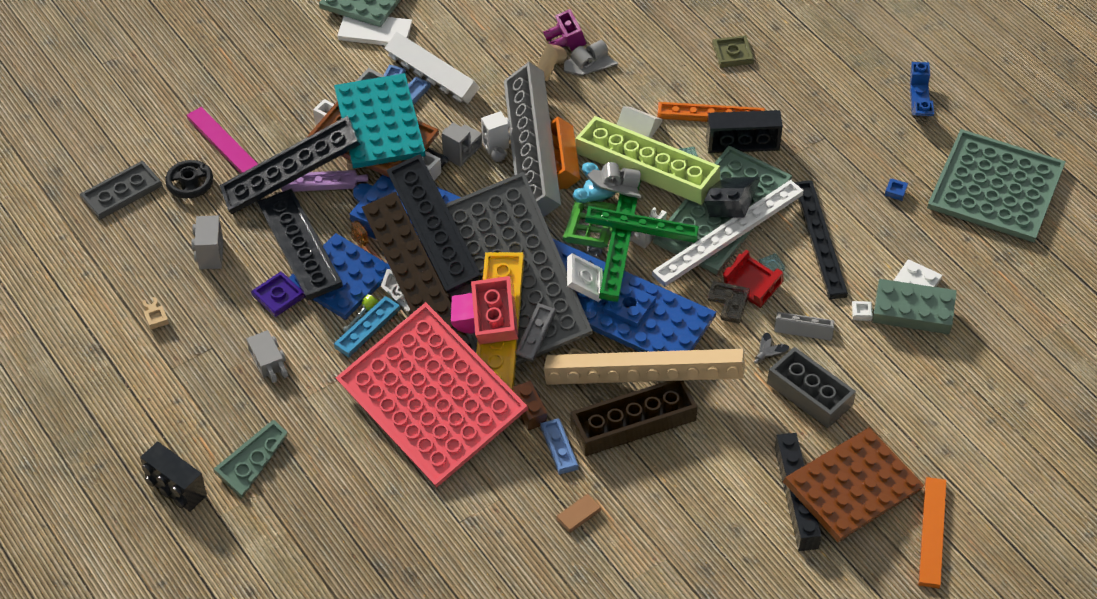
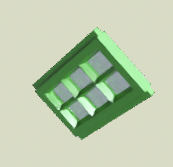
M575 201L563 241L598 248L608 247L613 228L585 223L588 206L616 211L617 206L612 203L599 201L586 203Z

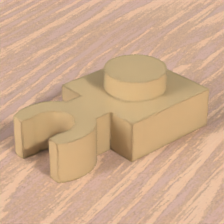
M152 297V304H147L143 300L145 309L143 312L150 330L169 324L162 305L158 306L156 297Z

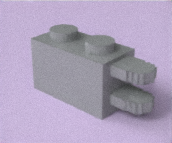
M267 330L246 338L248 350L263 378L269 376L272 383L277 381L275 374L277 372H280L283 378L288 377L284 366L286 358L283 351L278 350L277 347L279 345L275 336L271 337Z

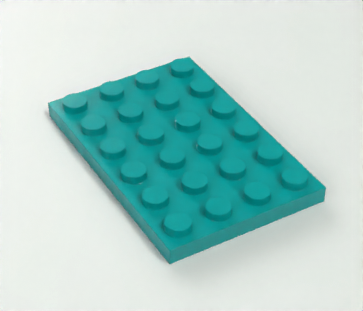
M405 73L334 85L341 119L346 116L350 118L361 144L349 151L353 169L407 160L419 154L422 157L426 156Z

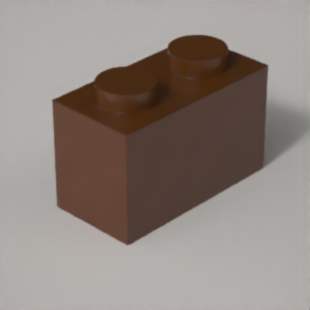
M531 380L512 387V391L528 406V410L521 415L527 430L540 427V423L547 420V411Z

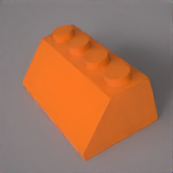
M556 117L550 123L559 189H568L581 179L573 125L562 118Z

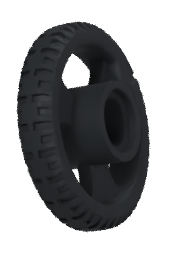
M185 160L176 163L168 170L165 177L166 187L171 194L178 198H197L211 188L213 173L210 167L201 161ZM206 176V181L200 186L199 178ZM172 181H180L183 190L176 188Z

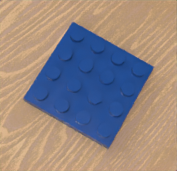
M335 233L323 245V248L340 277L343 287L312 300L346 320L362 304L367 294L372 295L381 286L386 270L390 269V267L384 261ZM292 274L289 279L300 288L294 274Z

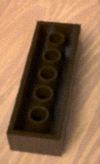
M665 381L571 411L570 426L586 457L694 422L697 419L698 406L684 381Z

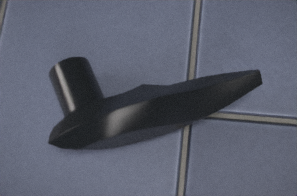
M428 147L427 150L432 155L440 158L442 169L449 162L448 158L433 148Z

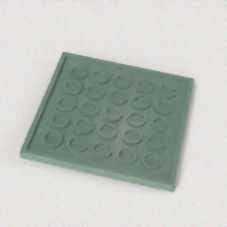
M960 129L927 208L1035 243L1066 161Z

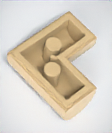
M546 44L537 65L539 69L544 71L545 81L547 82L555 65L563 63L567 58L566 50L558 45Z

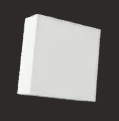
M852 301V320L872 321V302Z

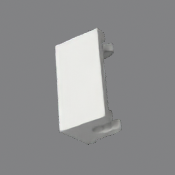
M654 207L649 217L666 220L667 212L662 210L657 215L656 208ZM632 231L630 241L646 248L655 235Z

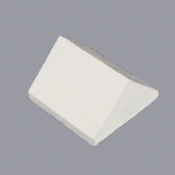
M623 106L617 125L652 138L663 119L632 107Z

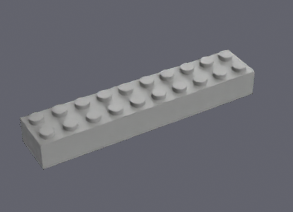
M528 62L504 80L510 122L509 131L514 175L522 172L525 173L541 213L545 217L561 205L544 71Z

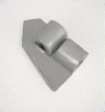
M599 40L587 46V48L583 46L577 47L572 52L571 58L564 62V72L582 76L616 66L618 62L608 56L607 45L603 40Z
M609 162L603 166L602 170L593 169L587 175V178L601 189L641 198L637 188L641 178L640 170L628 168L619 170L617 163Z

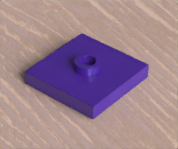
M282 271L251 291L252 296L274 317H277L305 298L302 290Z

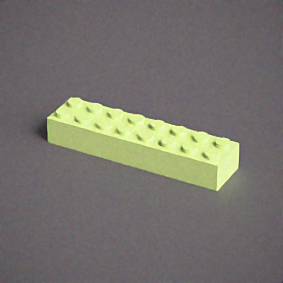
M596 116L575 138L577 154L603 165L609 162L617 163L619 170H622V168L640 170V180L700 205L704 203L709 189L720 181L719 165Z

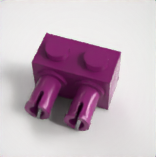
M571 9L555 15L557 26L543 31L547 42L555 37L562 36L548 42V44L558 45L562 48L567 46L571 51L587 44Z

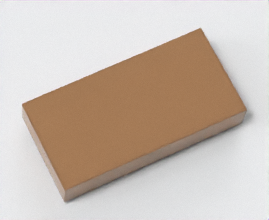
M586 494L558 514L556 520L571 533L599 513L601 506L589 494Z

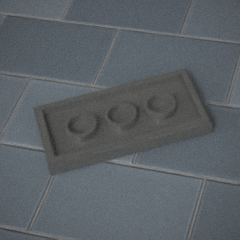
M141 161L80 193V198L93 214L101 220L163 185L162 181L146 163Z

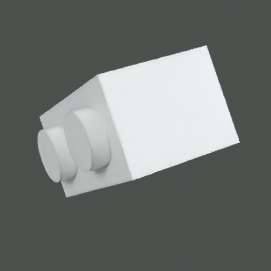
M501 111L481 118L482 143L489 155L496 146L502 149L509 148L510 122Z

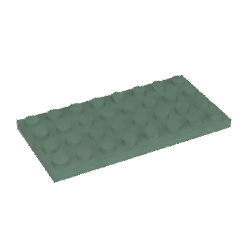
M728 146L714 163L720 166V180L725 177L760 178L750 206L792 180V175L731 146ZM685 199L668 221L699 226L698 241L732 218L710 217L705 202L700 205ZM753 229L698 266L718 275ZM660 236L653 238V244L676 255L694 244L693 242Z

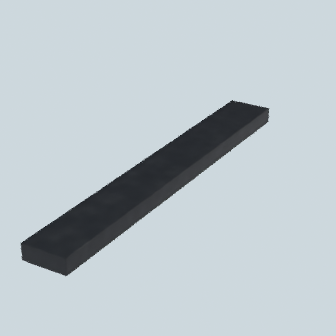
M813 181L794 182L804 190L803 196L798 198V202L828 299L846 298L848 292Z

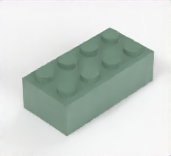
M879 279L872 323L950 334L957 290Z

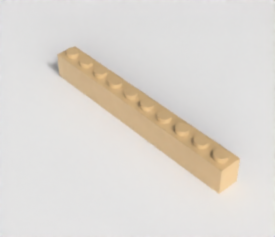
M744 349L547 355L544 365L546 385L744 379L745 371Z

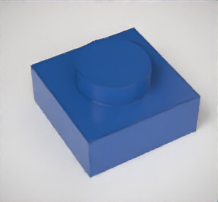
M890 178L885 196L902 201L908 183Z

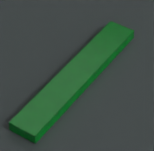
M588 206L585 223L693 243L697 242L699 226Z

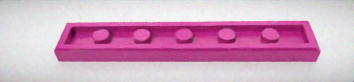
M202 107L187 114V119L240 174L258 165Z

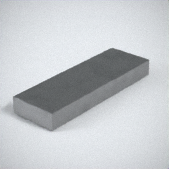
M540 303L537 304L516 349V357L534 362L557 312L555 308Z

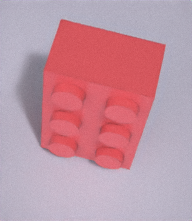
M511 277L471 281L475 336L479 344L517 340L515 295Z

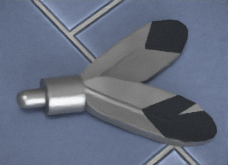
M765 333L761 338L759 354L755 357L754 363H761L765 358L784 354L788 351L789 346L786 344L771 346V335Z

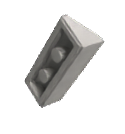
M777 312L774 331L832 340L835 321Z

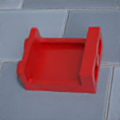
M748 250L739 254L735 259V263L731 267H727L723 273L724 285L759 308L766 303L784 282L781 270L777 268L773 272L751 258Z

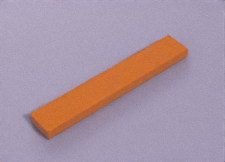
M658 102L657 117L669 120L707 122L708 113L765 111V108Z
M926 477L918 586L940 589L946 497L945 479Z

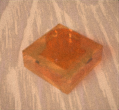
M358 220L352 222V231L350 232L352 239L355 242L357 241L362 247L367 245V231Z

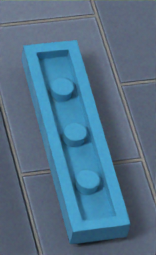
M385 296L334 343V348L349 358L400 311V305Z

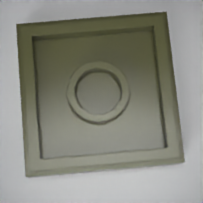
M746 35L712 40L720 68L754 64V58Z

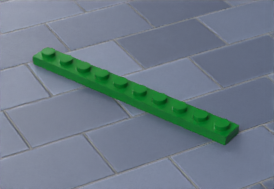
M619 194L616 211L635 214L637 198ZM617 228L612 229L599 299L618 302L631 231Z

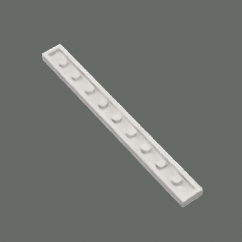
M792 180L786 182L750 206L745 218L730 219L654 269L652 276L666 287L803 196L804 190Z

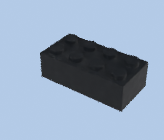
M780 110L708 113L706 130L708 153H723L728 146L741 152L780 151L783 128Z

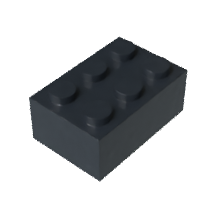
M157 441L140 457L145 481L151 487H157L166 498L170 497L179 508L182 509L184 507L191 512L207 497L202 473Z

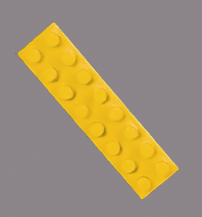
M485 252L483 280L506 276L511 277L514 285L517 329H519L524 253ZM518 339L481 345L477 340L476 354L512 390V387H514Z

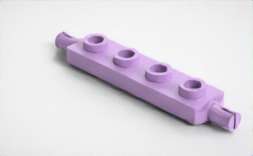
M355 170L309 172L285 185L281 190L283 192L292 188L293 192L354 189L357 182H368V174L357 175Z

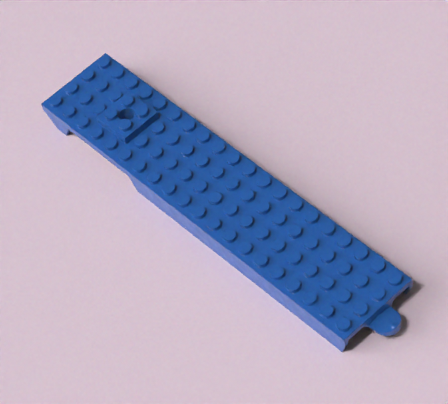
M382 174L373 186L363 183L356 185L353 189V197L359 203L349 213L350 220L356 231L375 240L376 238L365 217L362 206L396 191L390 177ZM437 187L445 204L461 198ZM553 239L566 271L567 257L573 253L602 268L604 274L606 262ZM626 271L623 273L618 302L604 299L597 302L575 290L593 331L638 352L693 350L716 317V311Z

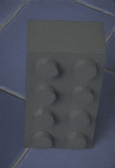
M793 347L768 372V385L826 428L833 425L854 404L856 394L854 389L796 347Z

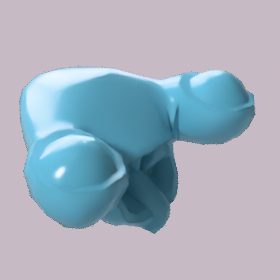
M586 162L582 165V171L585 176L593 169L599 170L594 163ZM587 180L582 188L575 189L573 198L578 203L603 202L613 197L616 192L601 189L590 180Z

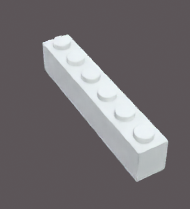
M398 32L394 34L384 48L389 53L388 57L395 62L397 60L401 61L400 64L408 70L412 68L417 76L420 78L426 77V81L431 85L435 86L437 84L442 92L447 95L451 93L453 95L452 98L459 103L463 101L468 104L480 88L474 80Z

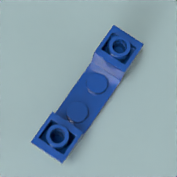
M911 62L910 98L912 115L934 116L933 101H930L928 87L930 79L929 62Z

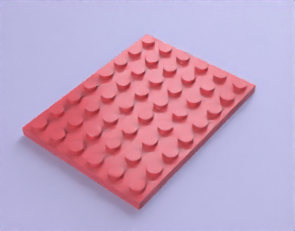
M426 302L336 377L340 385L436 488L528 410V406Z

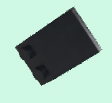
M725 177L713 185L704 200L709 216L745 218L760 178Z

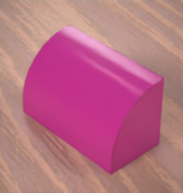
M472 293L452 296L451 324L458 331L469 334L475 333Z

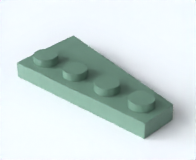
M273 419L214 468V473L242 499L287 437V431Z

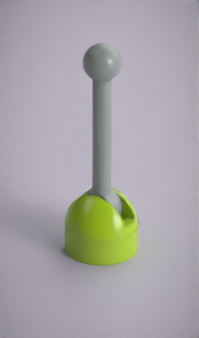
M369 294L366 295L362 301L363 309L348 326H344V333L356 323L365 311H370L378 303L375 297Z

